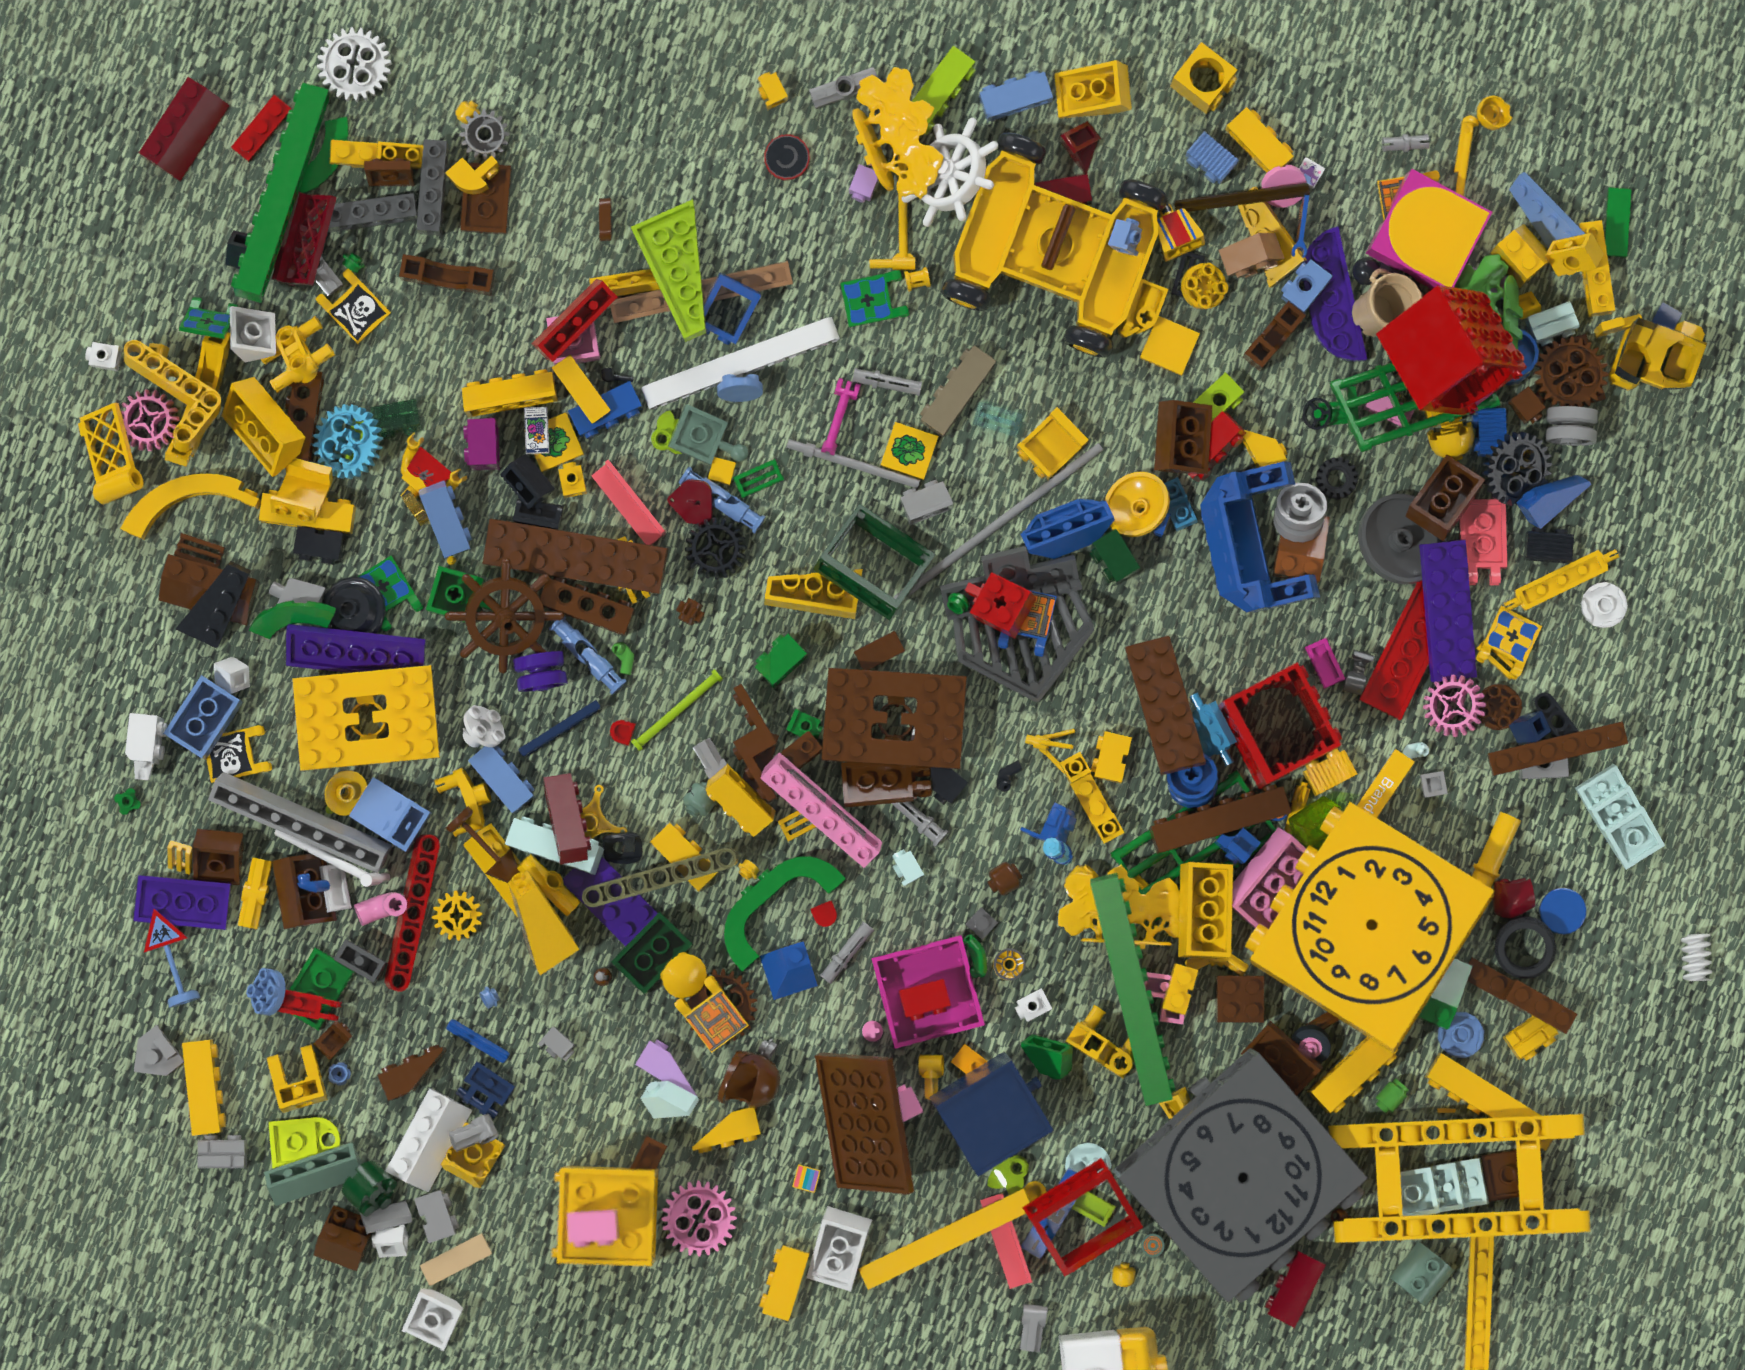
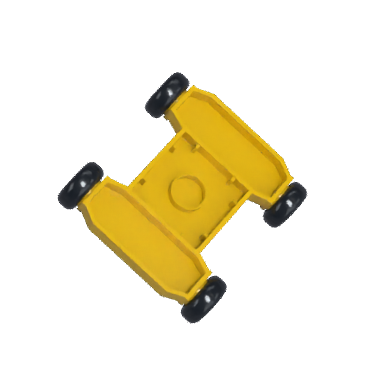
M1011 132L1002 133L997 140V149L1000 155L987 166L984 176L985 179L994 182V187L992 189L980 187L976 193L953 254L954 279H947L944 282L941 290L942 295L947 300L975 311H985L991 303V296L987 290L1001 273L1077 302L1076 325L1069 326L1064 334L1065 343L1088 355L1106 358L1110 356L1113 350V342L1108 337L1127 319L1159 233L1157 213L1165 209L1168 202L1167 194L1148 183L1126 179L1121 182L1118 190L1119 196L1122 199L1121 204L1112 215L1035 186L1034 168L1035 165L1043 163L1046 156L1045 147L1035 140ZM1065 204L1072 205L1076 210L1053 270L1044 269L1041 267L1063 206ZM1126 218H1130L1139 222L1138 227L1142 229L1140 242L1135 249L1138 251L1137 256L1117 252L1108 245L1116 219L1126 221Z

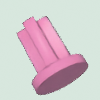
M869 1021L863 1026L862 1034L866 1040L874 1042L882 1037L883 1028L880 1023Z

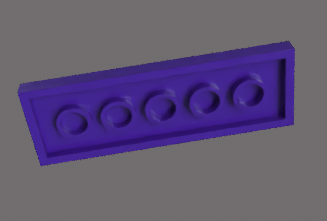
M1466 540L1419 544L1431 682H1441L1443 677H1446L1447 681L1451 680V675H1456L1457 680L1461 675L1465 679L1477 677Z
M288 624L286 629V666L345 673L425 666L426 639Z

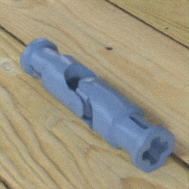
M691 467L687 468L679 481L680 485L687 479L707 482L712 489V493L719 495L717 499H714L712 496L713 507L722 511L737 523H743L752 529L754 534L759 530L766 519L764 515H758L750 509L749 505L731 495L719 485L706 477L702 478L693 472Z
M565 616L563 620L555 621L549 627L550 631H555L569 651L581 663L588 665L591 674L610 689L611 695L615 694L627 681L621 679L614 672L613 666L605 658L597 655L596 648L578 629L574 630L565 620ZM583 643L588 648H585L583 653L579 655L575 646Z

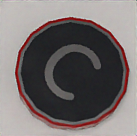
M780 135L774 138L767 145L764 154L765 165L769 173L775 178L784 181L802 176L810 162L809 150L806 144L800 138L793 135Z

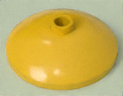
M1148 472L1130 473L1116 481L1105 498L1115 519L1110 527L1113 530L1117 529L1120 535L1127 537L1143 536L1156 529L1166 517L1170 505L1169 491L1164 482L1156 475Z

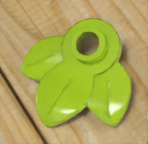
M670 410L659 416L657 429L651 435V442L658 450L668 449L674 454H683L668 447L679 420H674L673 413ZM662 434L667 437V441L663 444L658 441V437Z
M1013 1156L993 1168L994 1170L988 1178L987 1186L994 1189L1006 1187L1009 1195L1023 1189V1177L1029 1171L1027 1160L1022 1156ZM1015 1163L1022 1165V1169L1019 1172L1013 1170Z

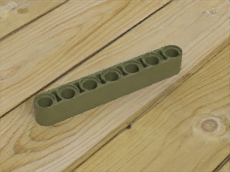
M723 848L594 885L584 890L582 900L589 907H597L726 870L738 863V853L733 848ZM724 852H730L733 856V861L729 865L724 864L721 860ZM702 858L708 859L711 863L708 871H703L699 867V862ZM681 864L688 868V875L686 877H680L677 873V868ZM657 871H663L666 875V881L663 884L655 880ZM636 877L644 881L642 890H637L633 886V880ZM613 884H619L622 888V892L618 897L611 893V886ZM591 890H596L600 895L597 903H593L589 899L588 895Z

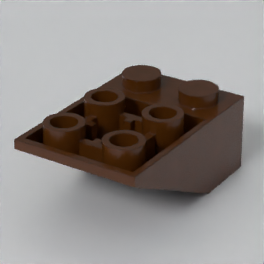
M436 1044L425 1049V1054L420 1057L418 1054H413L402 1059L404 1062L402 1065L397 1066L396 1063L382 1068V1073L377 1076L388 1101H393L415 1091L447 1051L446 1047H440Z

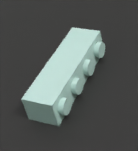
M523 816L521 820L513 819L505 845L560 863L551 825L543 823V826L540 827L534 825L535 820ZM590 838L591 850L587 851L588 860L563 865L595 875L604 848L598 846L599 841Z

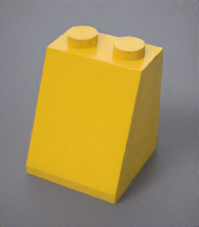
M1525 224L1514 229L1490 253V255L1499 254L1501 256L1500 260L1509 266L1507 274L1514 276L1519 288L1549 263L1545 256L1548 250Z

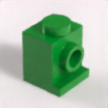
M795 709L786 731L798 737L809 731L815 739H818L823 727L820 726L821 720ZM803 722H808L810 724V728L808 730H803L801 728Z

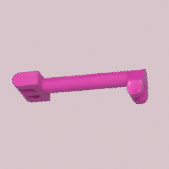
M841 378L838 379L834 393L839 395L840 399L827 440L824 441L821 452L826 453L828 451L833 456L836 452L837 445L835 442L849 399L856 401L861 384L856 383L854 391L850 390L852 382L847 381L846 387L842 388L843 379Z

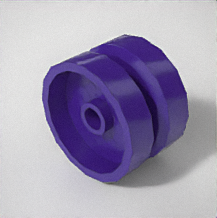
M562 651L537 653L513 659L515 672L530 673L516 680L518 692L545 691L568 684L565 671L551 670L565 664Z

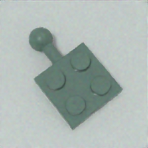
M685 404L669 442V448L708 465H711L717 449L729 453L736 462H742L748 457V449L745 445H732L721 440L728 422Z

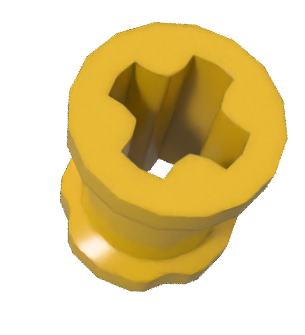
M927 267L911 273L908 271L904 272L908 292L917 287H931Z

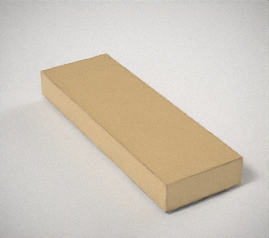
M481 1233L419 1266L429 1286L493 1253L484 1235Z

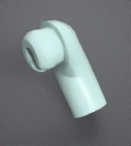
M1423 742L1408 744L1402 754L1410 759L1425 757L1429 754V747Z

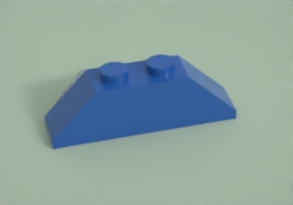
M1077 499L1036 515L1026 530L1021 533V537L1029 554L1056 559L1092 545L1093 542L1103 536L1115 519L1107 501L1099 502Z

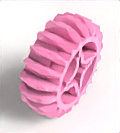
M145 389L144 397L137 391V399L135 400L133 397L128 396V400L131 403L129 405L124 402L121 404L126 409L125 412L121 411V414L124 417L123 422L128 441L131 440L130 446L135 447L138 444V449L143 451L145 445H147V450L152 452L153 444H155L158 450L161 449V441L169 445L166 437L169 435L173 438V433L170 431L171 429L174 430L177 426L173 422L180 421V417L172 416L178 412L176 407L170 408L174 402L172 400L166 401V394H162L159 397L157 390H154L152 396H150V391ZM146 403L159 404L163 407L164 411L150 412ZM139 406L140 416L131 423V416ZM146 413L151 418H154L151 421L152 424H150L151 428L146 423H143ZM166 418L164 429L157 434L158 423ZM147 429L151 438L138 437L134 434L133 430Z
M1451 675L1449 682L1446 677H1443L1442 685L1439 682H1434L1437 687L1436 690L1428 688L1432 696L1424 697L1426 701L1430 702V704L1423 705V709L1430 710V712L1425 714V718H1433L1429 725L1433 727L1438 724L1435 730L1438 733L1444 729V735L1449 736L1452 730L1453 736L1458 737L1460 730L1462 735L1465 736L1467 735L1466 727L1474 731L1475 727L1472 723L1481 724V721L1477 719V715L1485 716V712L1479 710V708L1486 707V703L1479 702L1478 700L1483 699L1485 696L1483 693L1476 694L1480 687L1478 685L1472 687L1474 681L1471 679L1465 683V677L1461 675L1457 682L1456 675ZM1451 688H1462L1460 692H1457L1452 697H1447L1443 694ZM1467 693H1469L1472 699L1471 712L1464 706ZM1438 700L1443 702L1445 706L1442 719L1437 712ZM1446 700L1455 703L1456 700H1458L1457 705L1460 709L1463 710V712L1459 711L1458 709H1453V712H1451L1452 707L1449 703L1446 702ZM1456 715L1466 717L1461 723L1447 724Z

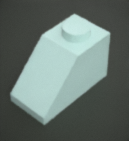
M670 1081L651 1082L641 1096L642 1102L653 1118L689 1116L699 1101L696 1095Z

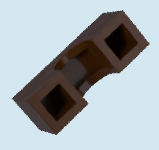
M1288 301L1268 327L1247 349L1243 358L1258 371H1261L1304 320L1306 315Z

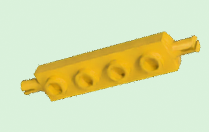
M1616 549L1604 555L1599 550H1596L1516 589V598L1504 602V606L1506 607L1513 603V605L1506 608L1508 612L1518 606L1526 611L1608 571L1607 563L1619 558V555L1616 554L1609 557L1617 553Z

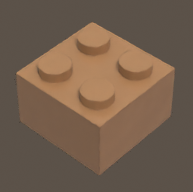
M1257 233L1219 250L1227 275L1236 276L1237 278L1255 276L1258 274L1257 270L1274 268L1278 266V261L1284 259L1275 233Z

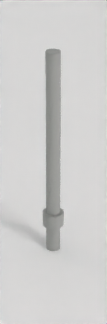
M791 439L788 440L786 448L802 452L804 456L810 458L815 456L918 489L919 479L836 453L834 456L830 455L828 451L823 453L815 444L808 442L804 444Z

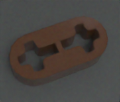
M599 198L600 241H612L611 198Z

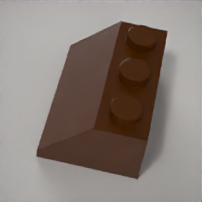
M1179 400L1159 402L1155 471L1208 474L1212 405Z
M313 854L291 856L272 861L284 929L337 921L335 911L327 912L324 892L315 893L304 890L297 884L299 883L298 875L309 874L310 881L322 880L319 867L326 866V861Z

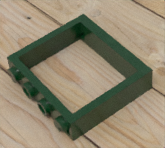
M859 503L819 557L813 570L890 621L927 570L936 554ZM855 524L919 566L896 599L832 557V554Z

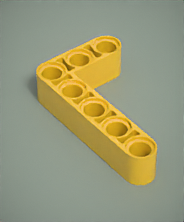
M138 340L128 341L124 346L125 364L191 407L173 431L174 448L180 452L191 450L218 416L221 407L220 394ZM130 352H137V353H139V355H138V356H131V355H129V353H130ZM151 364H155L158 366V368L151 369L148 366ZM168 377H176L177 380H176V381H169L167 378H168ZM188 389H194L197 392L194 394H189L186 391ZM211 401L216 405L207 406L205 403ZM197 418L201 419L202 422L196 424L193 423L192 420ZM187 436L189 439L182 441L178 437Z

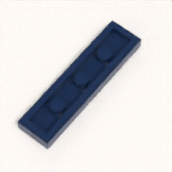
M597 700L593 701L519 748V752L526 758L600 711V704Z

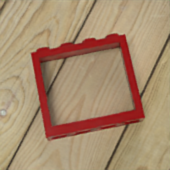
M1102 1158L1022 1207L1064 1277L1144 1228ZM1107 1180L1128 1216L1061 1258L1040 1221Z

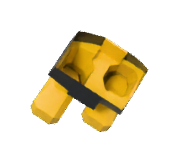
M1638 317L1631 327L1623 333L1608 375L1610 384L1624 388L1626 391L1636 388L1639 382L1661 390L1691 388L1707 343L1703 342L1705 334L1702 327L1683 321L1676 324L1675 328L1672 329ZM1671 347L1663 371H1661V366L1663 364L1667 350ZM1643 356H1645V363L1642 372L1640 374V377L1637 378L1636 375L1638 373Z

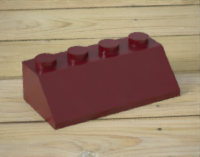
M187 77L138 152L139 155L181 182L230 105L206 87Z

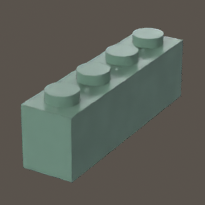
M353 1142L266 1171L264 1174L267 1189L275 1206L343 1184L349 1175L353 1178L358 1173L355 1169L362 1163Z

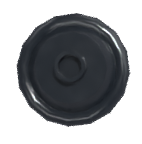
M357 576L343 578L330 587L322 604L336 608L327 628L376 634L383 625L386 614L385 599L379 588L368 579Z

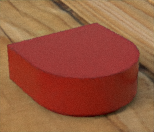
M625 720L614 722L610 727L612 739L617 743L629 746L636 724Z
M832 900L810 909L815 922L819 926L829 927L836 921L837 913Z

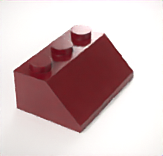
M1297 1250L1292 1260L1286 1265L1288 1268L1285 1274L1279 1275L1275 1283L1277 1290L1274 1296L1269 1295L1264 1306L1267 1308L1266 1314L1293 1328L1296 1327L1326 1266Z

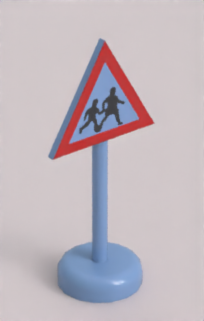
M153 909L144 953L164 947L179 993L168 999V1006L172 1008L195 1001L200 998L197 990L184 992L169 944L187 939L188 937L157 910Z

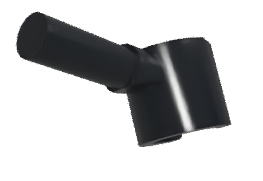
M603 368L601 371L604 382L630 381L633 383L634 377L614 375L613 368Z

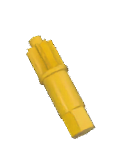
M1301 782L1300 786L1296 785L1294 796L1291 800V813L1288 815L1284 829L1285 832L1293 837H1297L1311 790L1307 788L1308 783Z

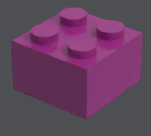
M495 418L467 419V425L463 427L464 439L468 442V448H464L465 462L473 471L500 470L498 422Z

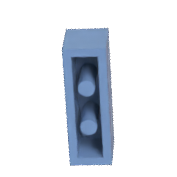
M1039 71L1026 74V78L1017 80V78L1008 79L1001 86L996 87L995 84L982 88V92H979L980 102L987 122L1044 105L1053 100L1045 72L1039 73Z
M444 480L420 489L421 501L444 558L470 549L469 541L472 540L468 527L463 528L461 520L464 517L460 507L455 508L452 501L456 499L452 486L447 487Z
M485 746L468 761L511 813L515 814L535 797L532 794L535 789L527 779L523 782L517 776L520 771L512 762L506 763L502 758L505 753L499 746Z

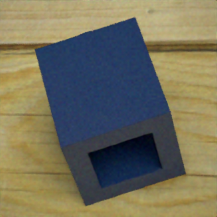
M1542 711L1522 715L1509 725L1518 745L1537 742L1551 732Z

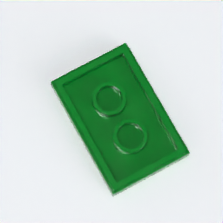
M315 947L289 990L322 996L324 999L337 1001L353 976L354 971ZM323 1004L321 1013L328 1014L333 1007ZM293 1015L318 1031L326 1020Z

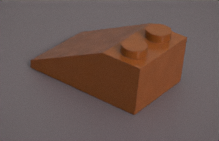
M1325 516L1323 528L1320 534L1313 540L1293 542L1281 535L1279 536L1272 576L1291 579L1310 574L1316 576L1317 584L1320 582L1330 517Z

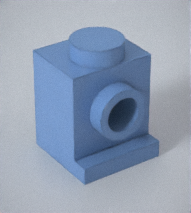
M1126 218V221L1116 219L1108 245L1117 252L1137 256L1138 251L1135 249L1140 242L1142 229L1138 227L1139 222L1130 218Z

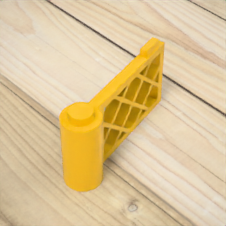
M114 402L80 417L81 423H78L81 437L85 438L96 481L93 488L95 500L104 505L142 489L144 484L140 472L135 469L119 403ZM110 411H113L114 415L112 424L105 421ZM92 419L98 421L94 432L90 430L88 422ZM103 425L110 428L106 439L99 436ZM115 432L119 434L120 438L117 446L111 443ZM97 440L104 443L100 454L95 449ZM109 447L115 450L111 461L105 458ZM120 454L124 455L126 465L123 467L117 465ZM103 461L109 464L108 470L104 475H102L100 469Z

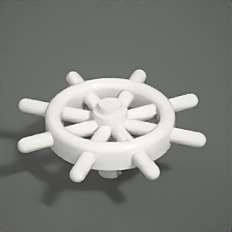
M975 118L968 120L962 135H944L943 128L938 123L933 127L936 140L929 146H933L944 158L938 170L935 183L927 187V194L921 198V200L929 205L923 219V225L926 227L932 224L938 210H955L958 220L965 221L966 212L964 205L974 197L980 187L986 189L994 187L993 181L984 178L986 171L985 156L998 148V143L992 141L981 148L975 141L970 139L977 124ZM955 148L952 157H950L949 150ZM967 148L970 155L961 160V157L965 149ZM971 165L970 172L966 173L964 169ZM939 184L937 191L933 196L930 189ZM949 186L951 195L943 198ZM914 194L906 197L902 196V201L908 203L917 198V196Z

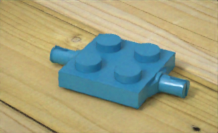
M1198 692L1191 695L1189 698L1196 708L1192 716L1203 753L1209 757L1220 754L1225 767L1230 765L1234 761L1228 749L1237 741L1217 702L1203 704Z

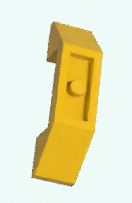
M1081 752L1060 762L1070 786L1102 842L1105 844L1124 834L1115 814L1111 812L1093 779L1091 770Z

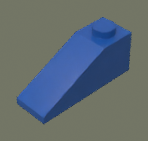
M1574 475L1532 488L1516 503L1527 521L1541 529L1585 491L1591 483L1579 475Z

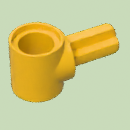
M943 1055L919 1056V1075L925 1078V1099L930 1100L929 1097L938 1092V1078H941L944 1074Z

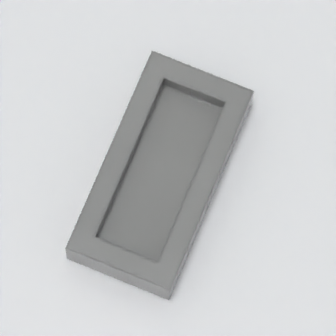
M406 1201L390 1204L384 1210L379 1208L368 1217H364L361 1214L367 1233L412 1222V1216Z

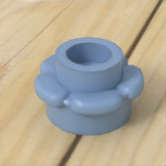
M487 986L484 987L485 990L479 993L484 1005L488 1009L493 1006L497 1007V1001L500 999L494 988L489 989Z
M344 1063L333 1064L328 1070L329 1081L333 1084L344 1085L347 1079H350L351 1071Z

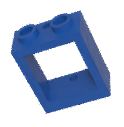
M720 272L704 302L705 316L721 285L751 300L733 335L705 321L706 334L713 332L719 335L717 339L727 345H730L731 342L736 344L761 297V293Z

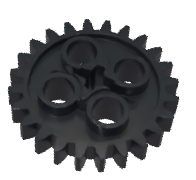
M1522 431L1520 434L1513 432L1512 436L1505 434L1504 441L1497 439L1498 447H1490L1493 453L1492 455L1486 454V457L1490 460L1483 463L1485 467H1488V470L1482 472V475L1488 477L1484 484L1489 486L1487 492L1493 494L1492 498L1499 500L1498 502L1514 506L1532 488L1541 486L1542 483H1549L1545 476L1552 474L1547 471V468L1552 466V463L1547 461L1551 454L1545 452L1548 447L1542 445L1543 441Z

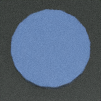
M1456 1012L1449 1030L1438 1028V1041L1441 1048L1447 1054L1455 1058H1466L1481 1048L1484 1041V1030L1475 1016L1467 1012Z

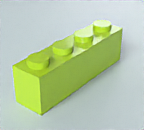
M955 46L950 49L912 100V102L924 100L934 107L931 117L927 119L928 128L925 133L926 135H929L935 125L933 121L936 117H942L949 108L947 103L951 97L956 99L962 90L960 85L965 79L969 81L976 72L974 69L975 61Z

